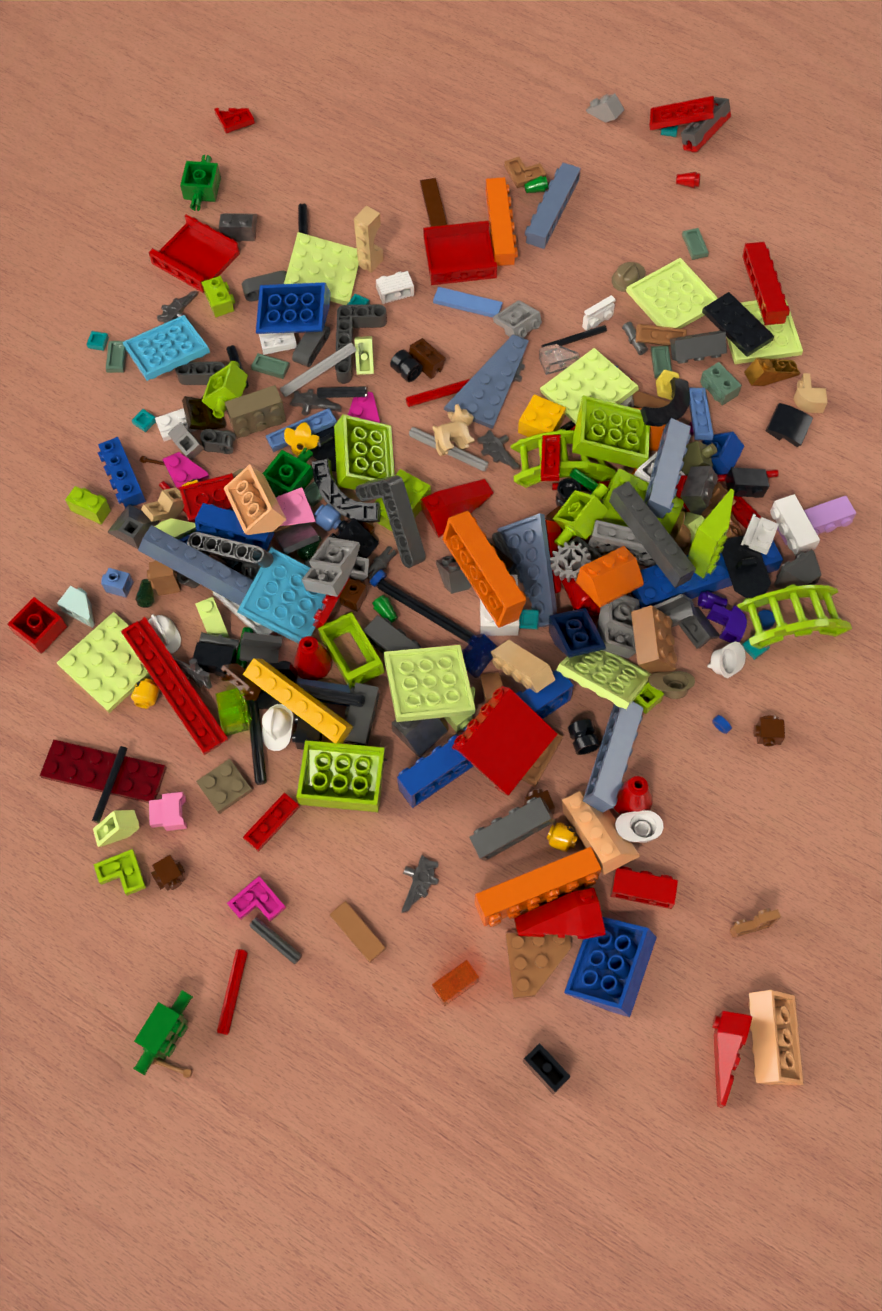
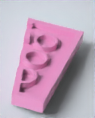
M302 487L276 497L287 519L281 526L316 522Z

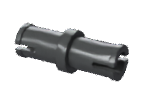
M632 322L625 323L622 329L628 336L629 343L633 344L638 355L645 354L648 348L644 343H636V329Z
M388 546L379 557L374 558V562L368 568V575L372 572L368 577L370 580L380 569L384 570L387 567V563L396 555L395 550L388 554L392 547Z
M201 632L199 642L233 647L237 651L239 639L222 637V634L217 636Z

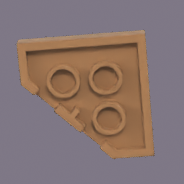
M518 933L506 934L513 999L535 997L546 980H548L571 950L569 935H565V938H558V935L546 934L544 937L518 936Z

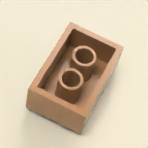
M652 605L632 611L631 616L638 666L652 674L677 670V656L673 647L675 640L671 633V618Z

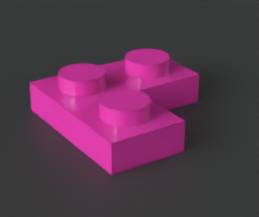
M260 876L227 902L228 906L240 920L256 907L260 909L269 921H272L286 909L285 905Z

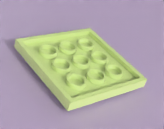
M298 232L284 284L325 282L331 292L330 301L347 305L351 299L359 265L357 248Z
M681 258L629 285L626 289V292L656 326L679 329L703 317V308L718 299Z
M757 300L740 302L764 325ZM791 313L787 316L785 324L764 325L774 335V339L748 357L727 338L734 364L754 362L756 358L778 359L802 355L803 349Z
M595 348L540 388L541 393L547 399L566 407L565 415L575 424L583 395L621 404L639 390L635 382Z
M114 612L57 662L62 670L109 713L133 692L136 682L144 681V679L150 676L121 633V630L129 625Z
M460 645L384 652V661L396 722L475 714V705Z
M603 650L569 658L566 657L557 668V671L564 677L575 680L580 686L591 689L598 696L607 698L616 706L627 709L639 695L644 686L649 682L648 678L651 673L626 659Z

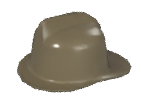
M624 263L613 274L612 285L618 291L626 292L629 285L645 277L646 271L639 263Z
M683 671L656 672L648 678L652 687L661 690L664 696L670 699L685 697L688 690L695 684V678Z

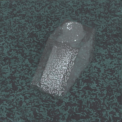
M557 344L544 346L539 351V361L546 375L565 370L576 362L580 356L578 352Z

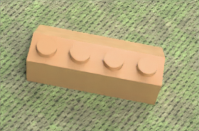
M251 464L224 487L226 495L246 535L273 532L287 520L264 474Z
M582 791L562 800L564 815L572 827L575 828V832L584 846L592 848L603 875L640 857L633 844L623 839L616 831V819L610 810L602 813L583 802L585 792Z
M773 990L749 993V1009L751 1016H753L750 1028L753 1037L752 1052L754 1054L756 1083L766 1085H803L795 996Z

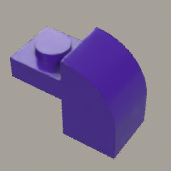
M713 604L706 617L723 625L719 636L720 639L729 643L740 642L747 626V619L742 610L734 605L730 611L724 606Z

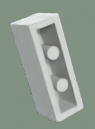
M795 494L774 501L770 510L771 516L779 524V531L785 536L787 545L794 555L797 556L801 552L806 553L811 549H816L820 539Z

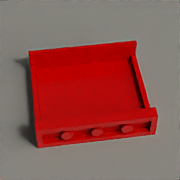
M185 214L186 224L159 251L152 248L148 253L153 265L204 293L202 282L220 276L240 255L239 247L234 239L226 237L223 233L217 232L209 225L203 224L196 218Z
M489 221L423 228L431 286L497 278V262L494 260Z
M501 686L493 692V697L490 701L481 707L477 717L468 723L464 733L455 739V744L451 748L458 751L495 785L499 792L509 796L557 736V733L514 691L508 687Z

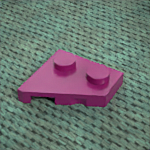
M368 392L367 397H353L348 416L380 423L373 393Z
M180 452L162 459L175 487L179 491V487L192 479H197L201 482L210 478L205 470Z

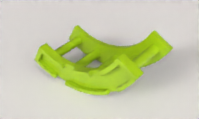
M560 429L558 431L542 433L520 439L510 445L511 449L519 452L521 455L522 471L513 476L514 482L525 488L542 482L541 457L543 435H561L560 478L570 477V472L574 468L594 481H608L616 473L614 469L605 465L604 460L597 459L598 464L591 463L588 460V456L581 455V461H569L566 444H573V430L566 431ZM539 448L540 465L529 469L527 452Z
M793 584L784 589L775 590L753 598H745L737 606L739 609L750 614L756 632L755 636L749 638L751 646L761 649L783 641L784 636L791 634L799 637L811 635L812 631H819L820 634L836 637L851 630L850 622L839 618L831 597L838 593V589L829 585L796 586ZM807 597L811 599L818 619L809 620L805 617L799 598ZM791 599L798 622L792 624L785 623L777 601ZM820 600L825 601L831 619L825 616ZM770 603L777 626L774 629L764 631L756 608Z

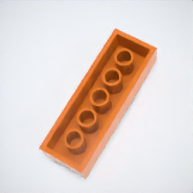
M469 511L449 517L442 540L494 622L500 628L517 621L525 605L526 596L516 585L514 577L507 571L505 563L500 560L495 548L488 542L486 534L477 525L475 517H472Z
M589 847L476 893L475 906L484 927L487 925L493 927L500 924L504 918L509 917V919H513L519 916L521 911L526 909L531 911L540 907V903L545 901L549 903L558 899V896L566 893L567 895L573 891H578L577 888L585 886L587 888L596 884L602 869L592 848Z

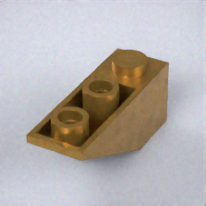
M756 358L744 371L751 386H766L801 374L793 360Z

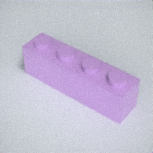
M847 496L804 510L817 535L823 532L829 533L840 526L846 527L850 525L856 515V511ZM778 525L777 530L780 536L782 537L785 545H787V540L785 536L780 533Z

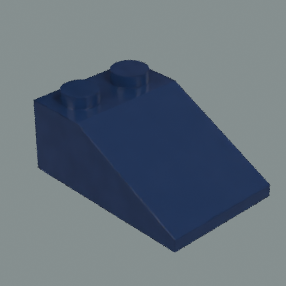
M586 608L549 616V634L554 644L568 658L606 649Z

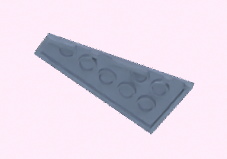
M513 334L447 403L444 410L455 413V405L459 404L461 409H467L473 415V422L493 429L529 340Z
M539 513L500 527L497 530L502 533L515 564H517L516 567L520 573L518 579L520 583H523L524 593L531 601V609L540 611L539 627L544 628L549 626V616L558 613L545 515Z

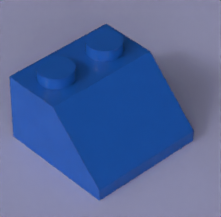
M734 432L715 434L713 440L702 441L707 446L714 444L717 448V453L711 456L712 469L717 475L728 474L731 467L735 466L744 448L743 443Z

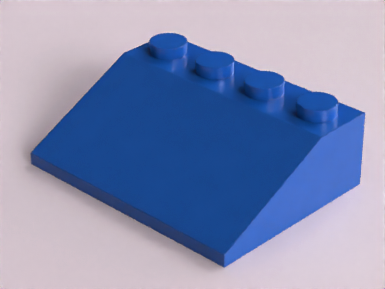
M326 283L260 285L256 334L323 332L330 308L331 296Z
M602 917L606 935L583 939L564 993L607 1011L630 1017L657 937L647 927Z

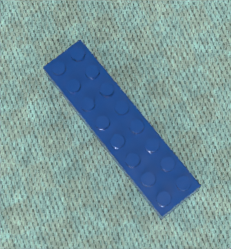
M772 541L767 555L761 553L768 573L779 570L783 561L774 541ZM720 553L721 557L716 563L717 567L711 575L708 573L703 579L694 573L691 580L677 588L671 584L658 565L640 570L644 585L632 591L631 594L633 598L639 600L641 609L650 605L655 606L680 594L693 599L699 597L700 592H714L732 586V582L722 553Z

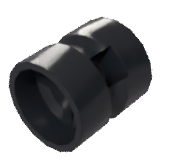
M404 349L398 351L390 362V366L397 373H401V377L407 382L417 379L423 369V366Z
M565 478L559 482L556 494L557 507H562L575 490L581 492L579 482L573 478Z
M591 719L579 720L568 726L570 738L574 740L573 746L577 755L589 754L600 748L598 737L596 734H593L595 728Z

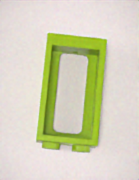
M352 612L344 614L338 619L325 623L322 627L318 628L322 642L350 690L352 687L355 688L356 683L363 684L385 673L383 663ZM345 633L351 634L367 661V664L353 671L350 670L334 643L335 638Z

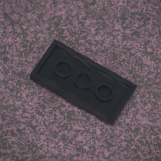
M730 292L708 304L702 310V313L720 331L726 332V337L746 357L774 339V335Z

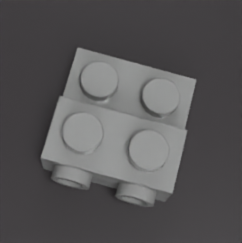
M520 300L493 316L494 323L504 328L505 334L509 337L514 334L524 338L529 331L538 329L542 324L540 312Z

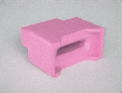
M184 793L162 794V799L149 801V819L152 828L163 826L166 831L187 829V824L182 817V805L186 802Z

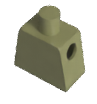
M694 441L686 445L688 450L682 459L684 465L681 469L686 476H688L691 467H713L711 456L717 453V448L714 444L707 446L699 441Z

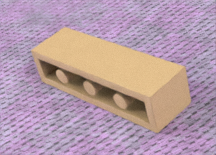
M507 640L491 651L494 666L497 669L503 670L507 676H512L516 682H521L527 689L530 688L538 693L555 681L549 664L510 640Z

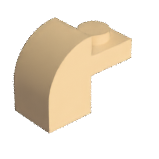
M803 373L801 380L797 382V390L793 398L798 408L805 412L823 413L827 405L826 388H812L810 373Z
M176 487L162 490L158 501L143 504L141 510L152 522L164 521L170 518L175 519L184 508L181 493Z

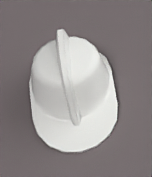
M152 614L148 622L169 653L173 654L181 645V637L176 626L170 618Z
M732 642L721 649L715 650L707 667L712 668L716 674L723 675L725 678L731 677L739 672L745 664L746 656L743 646L739 642Z
M276 704L270 707L263 715L262 740L268 749L280 751L286 748L290 742L293 713L283 704Z
M652 811L623 813L615 822L618 834L629 842L647 843L658 838L664 828L660 816Z

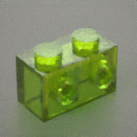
M238 688L216 693L221 728L226 736L249 730L248 723L251 720L249 712L245 710V705H247V700L243 698L245 694H242Z

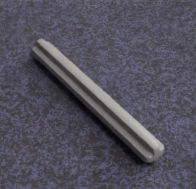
M350 342L281 387L282 394L287 397L356 352L353 343Z
M416 427L411 428L409 431L410 437L436 449L435 436ZM456 446L448 450V455L481 471H486L489 463Z

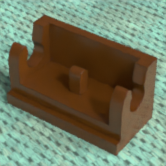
M421 338L410 345L409 354L423 366L422 372L430 379L435 377L437 369L439 372L442 371L446 358L427 341Z
M238 663L223 665L221 670L227 672V674L219 678L222 681H230L246 694L243 695L245 700L256 701L262 688L243 675L245 669Z

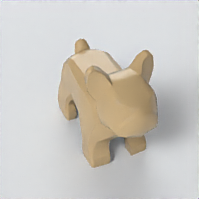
M459 404L455 405V413L448 412L451 422L438 427H432L436 449L440 456L447 455L448 450L454 448L451 442H455L457 447L462 450H466L469 444L475 442L474 438L470 436L468 428L474 417L467 409H461Z

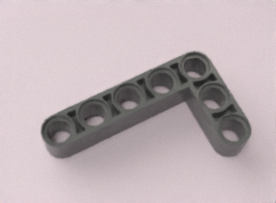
M379 304L340 306L337 309L336 351L350 342L353 343V328L384 327L387 324L386 308ZM353 354L335 365L336 377L339 383L346 384L352 379Z
M398 475L358 485L356 487V495L359 500L383 499L403 565L411 568L424 562L426 554L403 479Z
M192 533L187 542V545L207 556L213 555L262 568L269 567L273 562V555L261 547L204 533ZM179 572L177 573L179 583L190 588H196L200 585Z

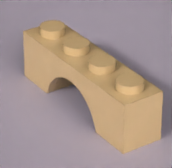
M365 206L354 218L359 266L372 273L383 261V249L374 244L376 233L381 226L379 212Z

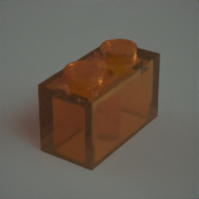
M466 960L433 983L432 990L445 1007L477 984L479 976L468 960Z

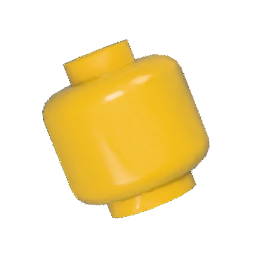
M151 679L138 681L134 686L131 699L137 707L148 709L156 704L160 689Z
M561 822L556 823V825L552 824L547 836L549 845L563 852H567L570 847L574 848L578 839L575 836V828Z

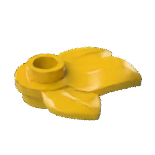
M306 422L301 423L296 430L286 428L284 432L285 442L291 446V451L295 456H298L302 451L297 448L298 445H302L307 450L317 447L319 436L311 435L310 426Z

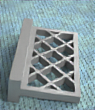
M595 520L588 544L598 553L606 555L625 546L633 555H636L638 564L649 567L657 565L655 561L648 560L652 559V557L629 527Z

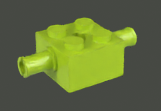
M236 361L229 362L226 367L209 378L202 402L213 410V415L216 418L224 417V413L227 410L225 402L243 396V390L247 385L248 374L239 368L240 365Z
M599 483L591 495L575 490L554 516L553 520L563 529L562 533L554 541L558 546L565 547L564 543H568L572 536L587 539L592 534L595 520L602 521L608 509L600 500L609 491L604 484Z

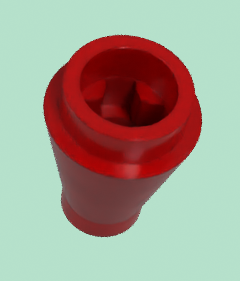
M700 173L677 174L676 184L691 188L699 187Z

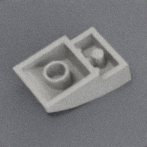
M328 537L310 559L311 568L302 578L306 591L337 597L352 572L360 547L359 542Z
M624 595L601 607L597 630L606 646V649L603 651L624 658H630L636 653L631 612L640 609L638 599Z

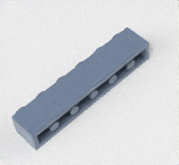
M562 163L561 167L556 169L554 180L550 181L549 190L545 191L542 203L538 204L537 213L532 216L531 225L527 226L525 230L527 244L545 249L579 182L581 168Z
M673 418L669 420L663 429L644 502L653 514L661 519L666 513H670L674 503H672V499H674L677 493L675 487L680 480L681 475H679V472L684 465L682 459L687 453L688 448H686V445L691 438L689 434L691 426Z
M152 525L144 535L138 549L143 554L238 605L242 603L253 582L252 579Z
M632 702L627 709L620 708L615 704L613 705L583 798V802L602 813L614 808L618 799L616 797L623 784V774L628 768L627 761L632 754V745L638 735V725L643 719L642 712L644 708L635 702Z

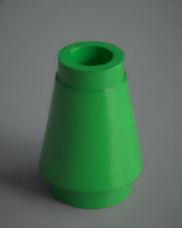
M539 176L524 184L526 194L545 192V190L549 189L546 176Z
M382 595L373 601V609L380 616L388 619L391 623L398 618L388 597L386 598Z

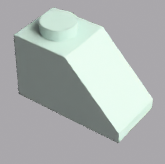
M70 586L57 602L62 612L93 628L95 624L91 602L87 597V593L81 588L76 589Z

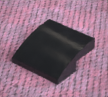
M779 403L765 431L779 441L782 438L786 439L798 448L803 443L813 417L792 406Z

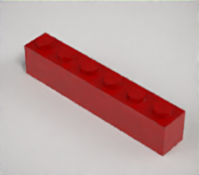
M765 242L745 243L742 258L764 325L785 324L790 309L786 305L785 294H782L781 282H778L777 271L774 270L773 260L770 259L769 248L766 247Z

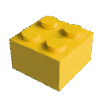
M534 394L519 419L518 433L531 437L542 433L558 431L565 420L566 407Z

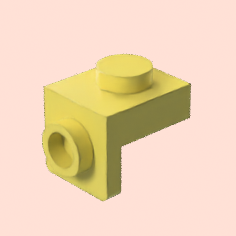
M669 370L662 371L656 380L659 397L672 400L670 381L673 377L679 378V373Z

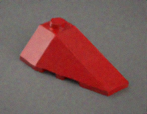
M482 479L440 490L422 498L421 510L439 538L444 535L449 517L469 511L471 514L476 508H479L494 492L487 481Z

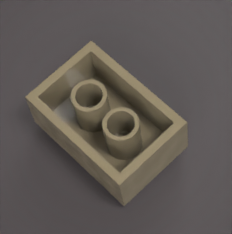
M275 385L225 402L228 417L237 439L286 422L283 403Z

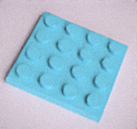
M185 315L122 342L146 381L155 379L163 373L170 372L174 368L186 365L190 361L210 353L208 346Z
M271 547L269 552L273 555L272 564L267 568L260 567L237 613L299 644L302 638L312 635L315 629L313 626L315 621L313 616L318 609L323 607L322 600L326 594L306 591L302 578L309 571L310 567Z

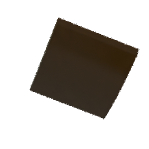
M187 396L183 398L182 403L188 429L213 430L225 428L224 417L216 418L213 415V410L202 402L203 396L201 399Z

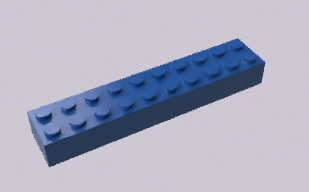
M557 669L555 671L552 670L555 681L538 693L530 688L524 692L519 691L516 693L542 719L571 700L574 685ZM457 734L452 736L444 746L436 747L432 754L426 758L421 757L415 763L416 765L410 769L405 768L399 773L397 777L399 791L412 808L474 767L458 751L451 748L455 744L454 741L458 737Z

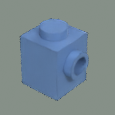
M108 568L106 574L102 576L101 584L107 593L127 598L133 585V580L129 573Z

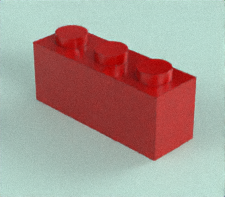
M622 866L615 869L610 897L672 909L675 905L678 880L673 879L669 875L655 876L649 871L635 872L629 867Z

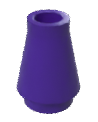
M709 591L700 592L698 606L702 607V609H711L713 604L726 608V598H722Z

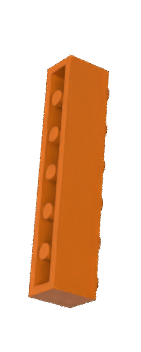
M505 177L486 179V199L492 248L497 266L514 265L515 258L518 257L517 247H514L516 245V235L512 234L514 232V222H511L513 212L512 209H509L511 207V197L507 195L509 194V184H506Z

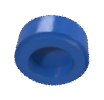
M380 569L369 583L373 587H377L379 581L386 578L387 573Z
M769 610L760 611L758 616L764 630L772 628L775 623L773 612Z
M717 715L712 720L714 726L724 734H727L732 729L730 723L720 715Z

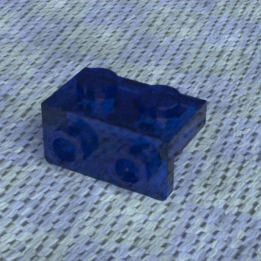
M485 634L473 635L467 642L468 646L462 650L466 670L475 678L481 675L492 660L491 651L498 647Z

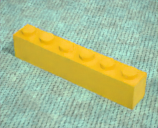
M253 658L243 673L244 676L335 744L343 743L354 727L263 659Z

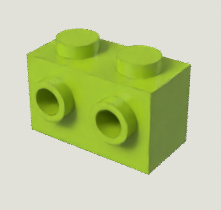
M221 276L202 282L204 293L215 318L234 311V297L228 293L230 291L226 281L223 282Z
M74 486L65 499L72 512L101 525L111 512L105 497L99 494H92L86 488L81 489Z

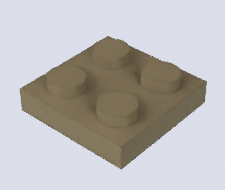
M230 759L196 781L219 814L252 792V789Z

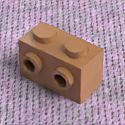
M156 560L149 562L147 577L151 581L152 589H156L158 596L181 592L180 583L177 580V571Z

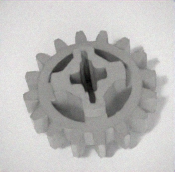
M572 541L571 545L568 546L565 542V547L557 546L559 551L552 552L554 557L550 558L552 563L551 569L554 570L555 576L559 575L561 581L564 578H567V582H570L571 578H574L576 581L580 567L591 562V555L586 547L582 549L581 543L575 546L574 541Z

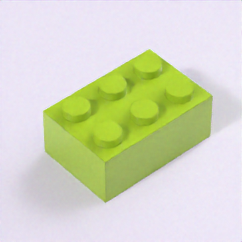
M400 469L396 475L403 479L414 518H416L421 511V499L431 494V486ZM378 498L374 503L378 502L380 504V522L376 523L392 531L383 499Z

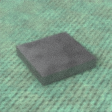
M310 523L295 524L274 533L276 541L285 554L319 540L318 534Z

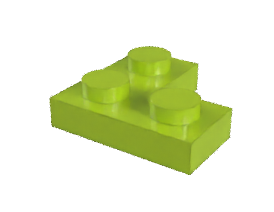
M133 849L93 864L101 885L120 878L127 896L146 888Z

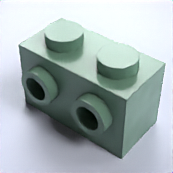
M720 362L703 371L700 380L702 387L707 389L714 400L718 401L722 406L737 397L742 386Z

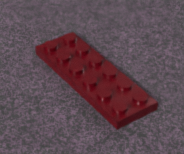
M53 739L39 776L43 779L103 792L117 754ZM125 756L111 795L145 803L156 800L167 767L162 764Z

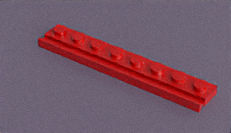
M146 617L121 630L122 635L203 755L211 752L223 742L228 741L227 736Z

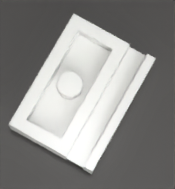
M612 295L584 311L586 315L583 317L582 327L585 331L597 327L601 322L609 320L613 316L615 307L613 302L616 299Z
M294 333L259 334L263 355L291 350L297 347Z
M184 408L155 418L164 442L171 439L168 433L180 422L188 429Z
M753 514L741 545H748L750 549L767 555L779 524L763 517L760 519Z

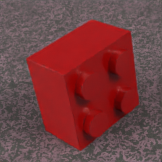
M35 597L7 623L16 636L40 654L67 628L61 616Z

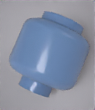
M322 504L314 514L316 524L326 531H330L333 528L336 530L342 522L340 520L341 514L330 504L325 506Z

